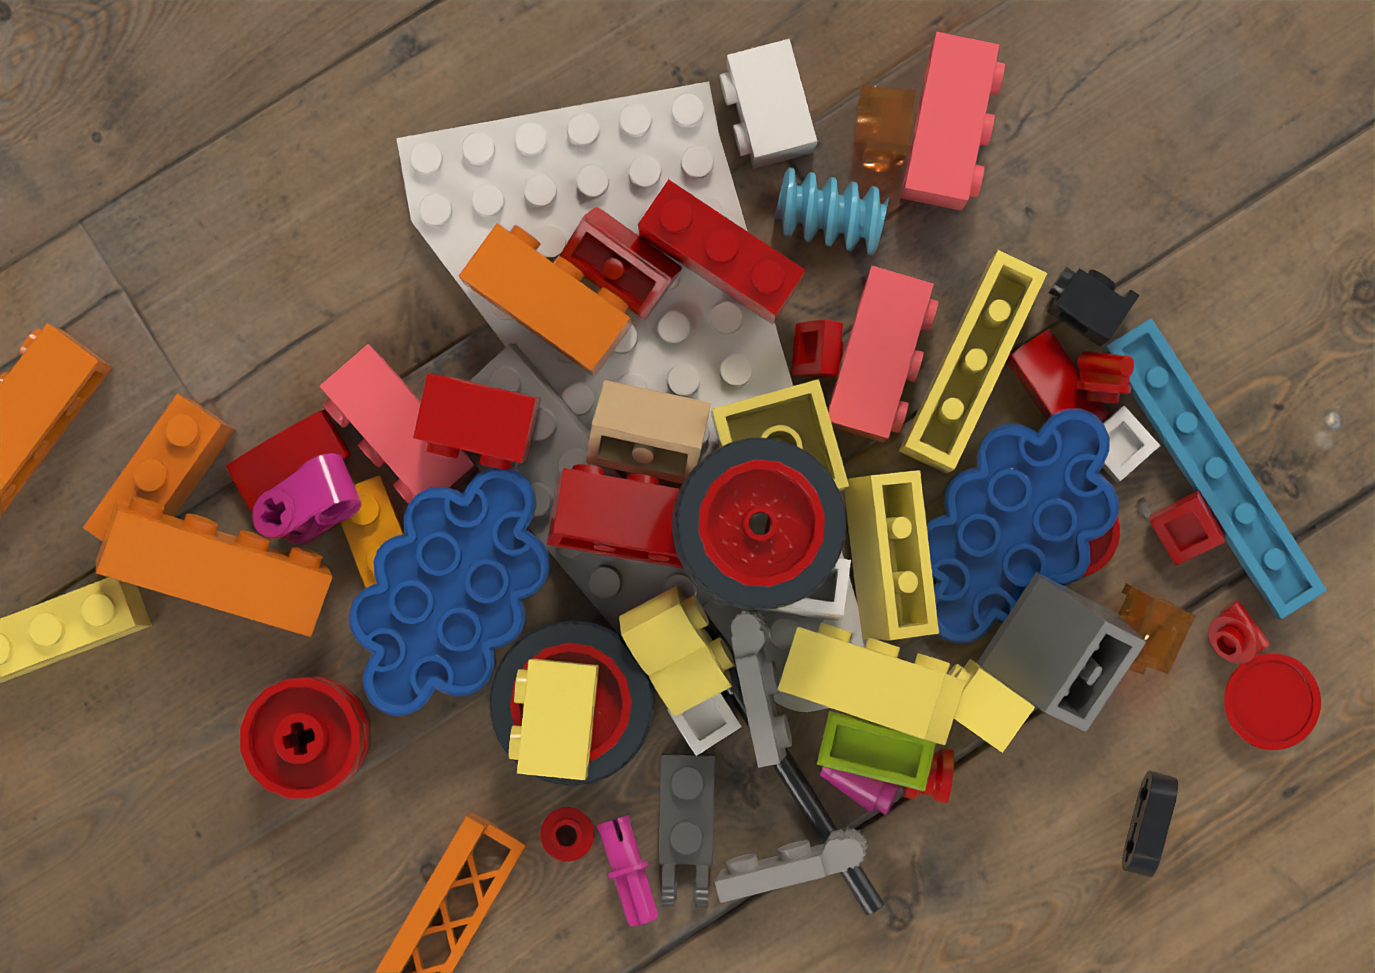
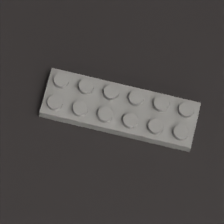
M516 343L506 346L470 380L475 383L541 397L528 460L524 463L513 461L512 465L513 470L519 471L530 481L536 493L537 508L529 529L544 542L550 554L618 634L621 635L620 615L674 586L681 590L686 599L694 595L702 607L712 599L681 568L546 545L556 481L563 468L572 469V466L576 464H588L586 459L590 431ZM464 450L481 472L493 468L479 464L481 454ZM598 466L605 470L606 476L626 479L627 474L624 471Z

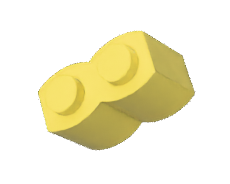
M674 586L619 616L621 635L640 667L649 676L659 696L674 716L732 687L729 669L735 666L734 659L723 639L718 637L712 640L704 627L709 625V621L701 604L694 595L686 599L681 590Z

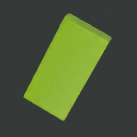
M829 711L817 765L925 791L936 743L865 719Z

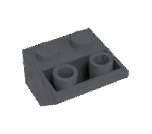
M1036 572L977 663L1043 712L1086 732L1146 644V641L1117 613Z

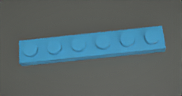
M1148 319L1102 348L1105 353L1128 355L1133 358L1134 370L1129 378L1132 396L1193 491L1199 490L1223 531L1227 544L1276 619H1283L1326 592L1327 589L1153 319Z

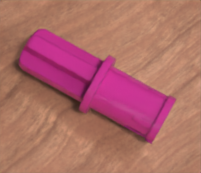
M630 815L613 821L598 824L596 827L600 832L612 871L607 873L608 879L614 878L627 924L633 927L654 921L658 918V911L644 869L649 866L648 860L642 862L630 823L631 818ZM614 824H615V827H616V830H617V833H618L619 840H618V838H617V834H616V831H615V828H614Z

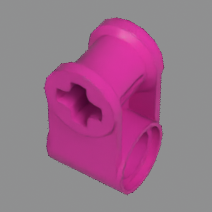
M334 453L323 454L305 462L297 472L271 490L264 492L257 499L253 507L252 519L258 533L265 537L281 538L284 536L292 544L306 545L313 542L318 536L337 523L355 515L362 507V501L342 456Z

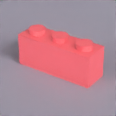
M936 32L930 46L900 194L901 199L962 211L969 200V196L978 197L984 175V166L976 165L979 145H989L995 115L986 113L989 95L999 94L1005 70V63L996 62L1000 44Z
M871 266L865 280L827 409L834 429L881 443L889 439L890 432L900 434L909 405L907 402L900 401L906 380L915 382L924 354L922 351L915 350L920 330L930 331L939 303L937 300L930 299L934 286L933 283Z
M367 344L319 386L329 397L322 404L341 427L345 428L349 423H352L364 437L357 444L376 467L380 468L384 463H387L399 477L392 485L408 504L418 493L431 487H448L457 490L479 470L464 450L460 449L458 458L441 456L426 452V441L413 439L421 401L371 345Z

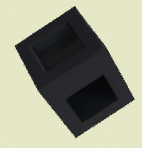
M1066 266L1048 292V294L1056 299L1047 312L1100 347L1112 338L1140 295L1133 290H1129L1121 296L1114 291L1117 287L1116 284L1104 274L1093 269L1086 273L1080 268L1074 272Z

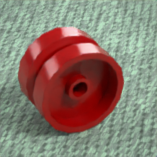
M325 676L289 678L265 688L249 705L240 727V752L249 774L267 791L288 799L314 798L347 783L361 769L371 747V720L362 700L347 685ZM312 728L315 734V741L305 744L301 738L302 729Z

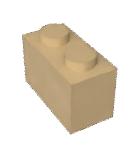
M604 380L591 425L586 463L683 484L688 474L699 463L711 403Z

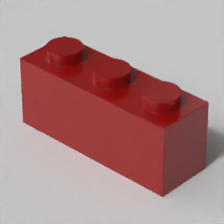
M669 179L638 223L639 236L772 325L803 281L805 269Z
M576 464L572 466V469L563 468L556 481L546 545L684 569L677 556L672 536V513L680 489L661 486L657 478L643 474H630L626 476V479L606 476L604 469L594 465Z

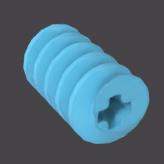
M788 167L784 174L773 226L778 219L781 220L784 236L790 237L798 224H801L803 226L804 239L807 242H811L817 231L823 229L825 245L829 247L832 246L840 233L844 234L847 251H852L860 238H864L867 255L873 256L877 250L882 233L889 196L884 204H881L879 189L872 186L865 197L859 199L858 184L853 181L849 183L843 194L840 195L838 194L835 177H830L823 188L818 190L816 175L812 172L807 174L801 185H797L795 170Z

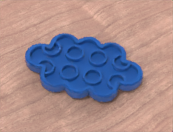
M1080 408L1064 409L1048 418L1038 432L1021 424H1003L993 428L982 439L977 450V467L960 471L949 480L944 491L946 513L933 517L926 523L932 577L936 580L933 586L939 634L937 635L941 639L953 644H969L981 639L996 621L1001 624L1004 622L1036 572L1063 586L1078 581L1086 573L1090 563L1088 541L1103 536L1114 525L1119 513V499L1114 487L1098 473L1109 454L1110 437L1105 425L1094 414Z
M489 468L477 474L466 488L464 494L448 487H431L418 493L408 504L404 515L405 534L385 541L377 550L373 561L374 575L377 583L363 589L353 600L349 612V623L356 641L372 652L363 674V686L370 703L380 712L392 716L409 715L421 709L433 696L436 689L452 696H468L482 689L491 679L496 666L495 649L515 641L523 632L526 623V608L523 599L539 591L546 583L551 567L550 554L544 542L527 530L537 508L536 493L530 481L519 471L509 468L507 470Z

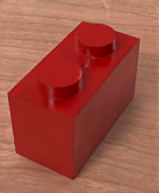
M427 373L413 439L426 441L425 451L429 453L458 458L461 449L481 454L479 464L507 470V468L512 469L513 461L524 463L528 460L541 397L436 373Z

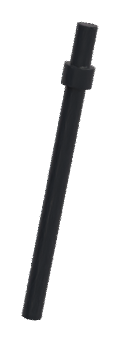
M713 629L707 632L712 640L718 638ZM735 665L729 669L732 687L721 692L724 698L727 696L731 698L749 727L737 667ZM785 748V758L780 764H775L773 767L821 844H825L831 832L838 829L789 750ZM861 865L859 867L854 866V869L849 867L847 871L840 872L866 915H870L884 906L883 900Z

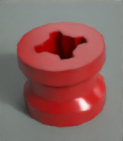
M941 748L934 753L925 791L903 786V797L915 799L920 794L930 795L936 802L948 803L953 782L954 750Z

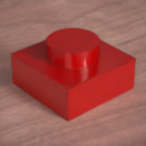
M823 319L795 323L791 376L802 378L838 376L839 363L844 350L842 342L843 322Z
M1199 490L1150 514L1149 522L1175 566L1224 543L1225 535Z

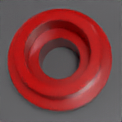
M574 807L558 808L552 811L543 821L540 830L542 846L556 860L563 862L576 861L590 850L594 841V826L588 815L580 809ZM563 825H571L577 831V840L569 845L561 843L557 838L558 828Z

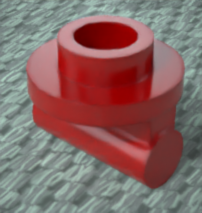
M1084 351L1080 354L1078 367L1081 373L1080 380H1077L1076 389L1087 390V401L1119 403L1120 393H1131L1129 378L1134 370V360L1131 356Z
M1238 599L1224 607L1220 611L1221 614L1208 627V638L1211 646L1218 655L1232 663L1242 664L1244 661L1247 663L1270 645L1269 640Z

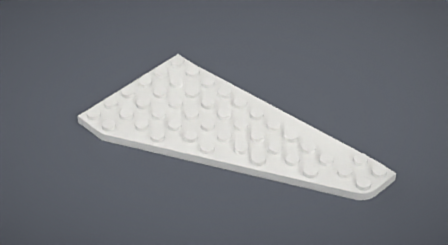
M709 81L396 138L412 223L505 347L516 343L589 431H591L592 421L604 380L709 402L711 407L700 454V462L708 454L720 448L711 417V410L713 408L793 386L775 323L772 325L667 254H665L667 257L682 267L681 272L646 320H643L627 308L624 313L631 318L632 326L595 377L464 285L458 276L496 223L509 232L514 225L528 232L541 243L536 251L553 263L561 254L583 216L595 207L602 209L639 236V221L668 179L747 231L719 136ZM585 277L580 281L597 294L601 290ZM658 479L661 486L680 489L682 485ZM763 513L753 515L749 521L750 529L757 535H763L768 516ZM841 551V554H840V557H839V558L844 559L843 554H842V551ZM850 578L848 579L844 615L838 621L756 610L758 612L761 611V614L765 615V620H768L766 626L770 629L771 638L764 647L766 662H775L779 680H781L797 627L818 632L821 622L852 632L849 640L851 644L865 648L867 640L862 639L859 610ZM712 598L702 608L733 648L731 641L733 634L729 632L731 631V626L729 625L732 624V619L736 618L737 614L741 615V612L746 611V609L736 608ZM782 691L773 694L775 702L794 711L811 712L829 708Z

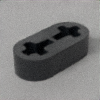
M1151 770L1145 774L1139 789L1122 857L1123 870L1146 877H1153L1156 873L1177 799L1178 780L1176 777Z

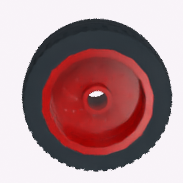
M760 437L737 440L708 454L693 468L684 480L677 494L672 513L674 547L688 576L712 598L741 609L772 610L782 608L810 595L828 578L840 557L845 539L846 517L840 491L829 472L815 457L791 443L772 438ZM755 513H763L770 519V529L763 535H757L750 529L749 521Z
M568 620L546 624L519 639L500 662L494 675L490 692V715L493 729L507 755L509 756L512 725L522 726L524 704L514 702L518 669L528 670L529 659L599 665L587 778L585 780L532 776L553 784L578 786L608 778L625 767L641 749L650 731L655 710L654 686L649 676L640 667L623 637L612 629L600 624Z

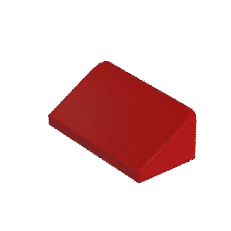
M595 207L583 216L559 255L577 267L585 275V278L600 289L602 287L606 288L622 299L629 306L628 309L643 320L648 318L682 270L680 265L598 207Z
M1050 329L1009 354L1006 360L1007 364L1046 420L1056 412L1080 408L1094 414L1101 422L1109 417L1100 402L1086 400L1087 390L1076 389L1077 380H1080V373Z

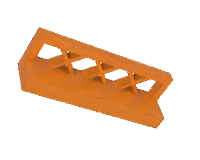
M471 811L463 820L375 973H403L412 955L416 970L405 973H435L439 971L440 973H452L527 843ZM483 834L511 849L501 868L482 873L478 872L473 851ZM468 861L471 876L457 879ZM495 877L484 895L481 880ZM473 883L479 904L473 915L451 920L446 900L451 888ZM440 909L444 922L430 926ZM467 924L457 942L454 927ZM446 930L451 954L446 962L424 967L419 943L424 935Z

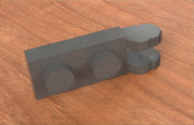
M661 754L659 864H663L662 907H674V902L677 900L675 864L696 865V881L693 883V900L696 902V908H708L709 865H713L715 755Z

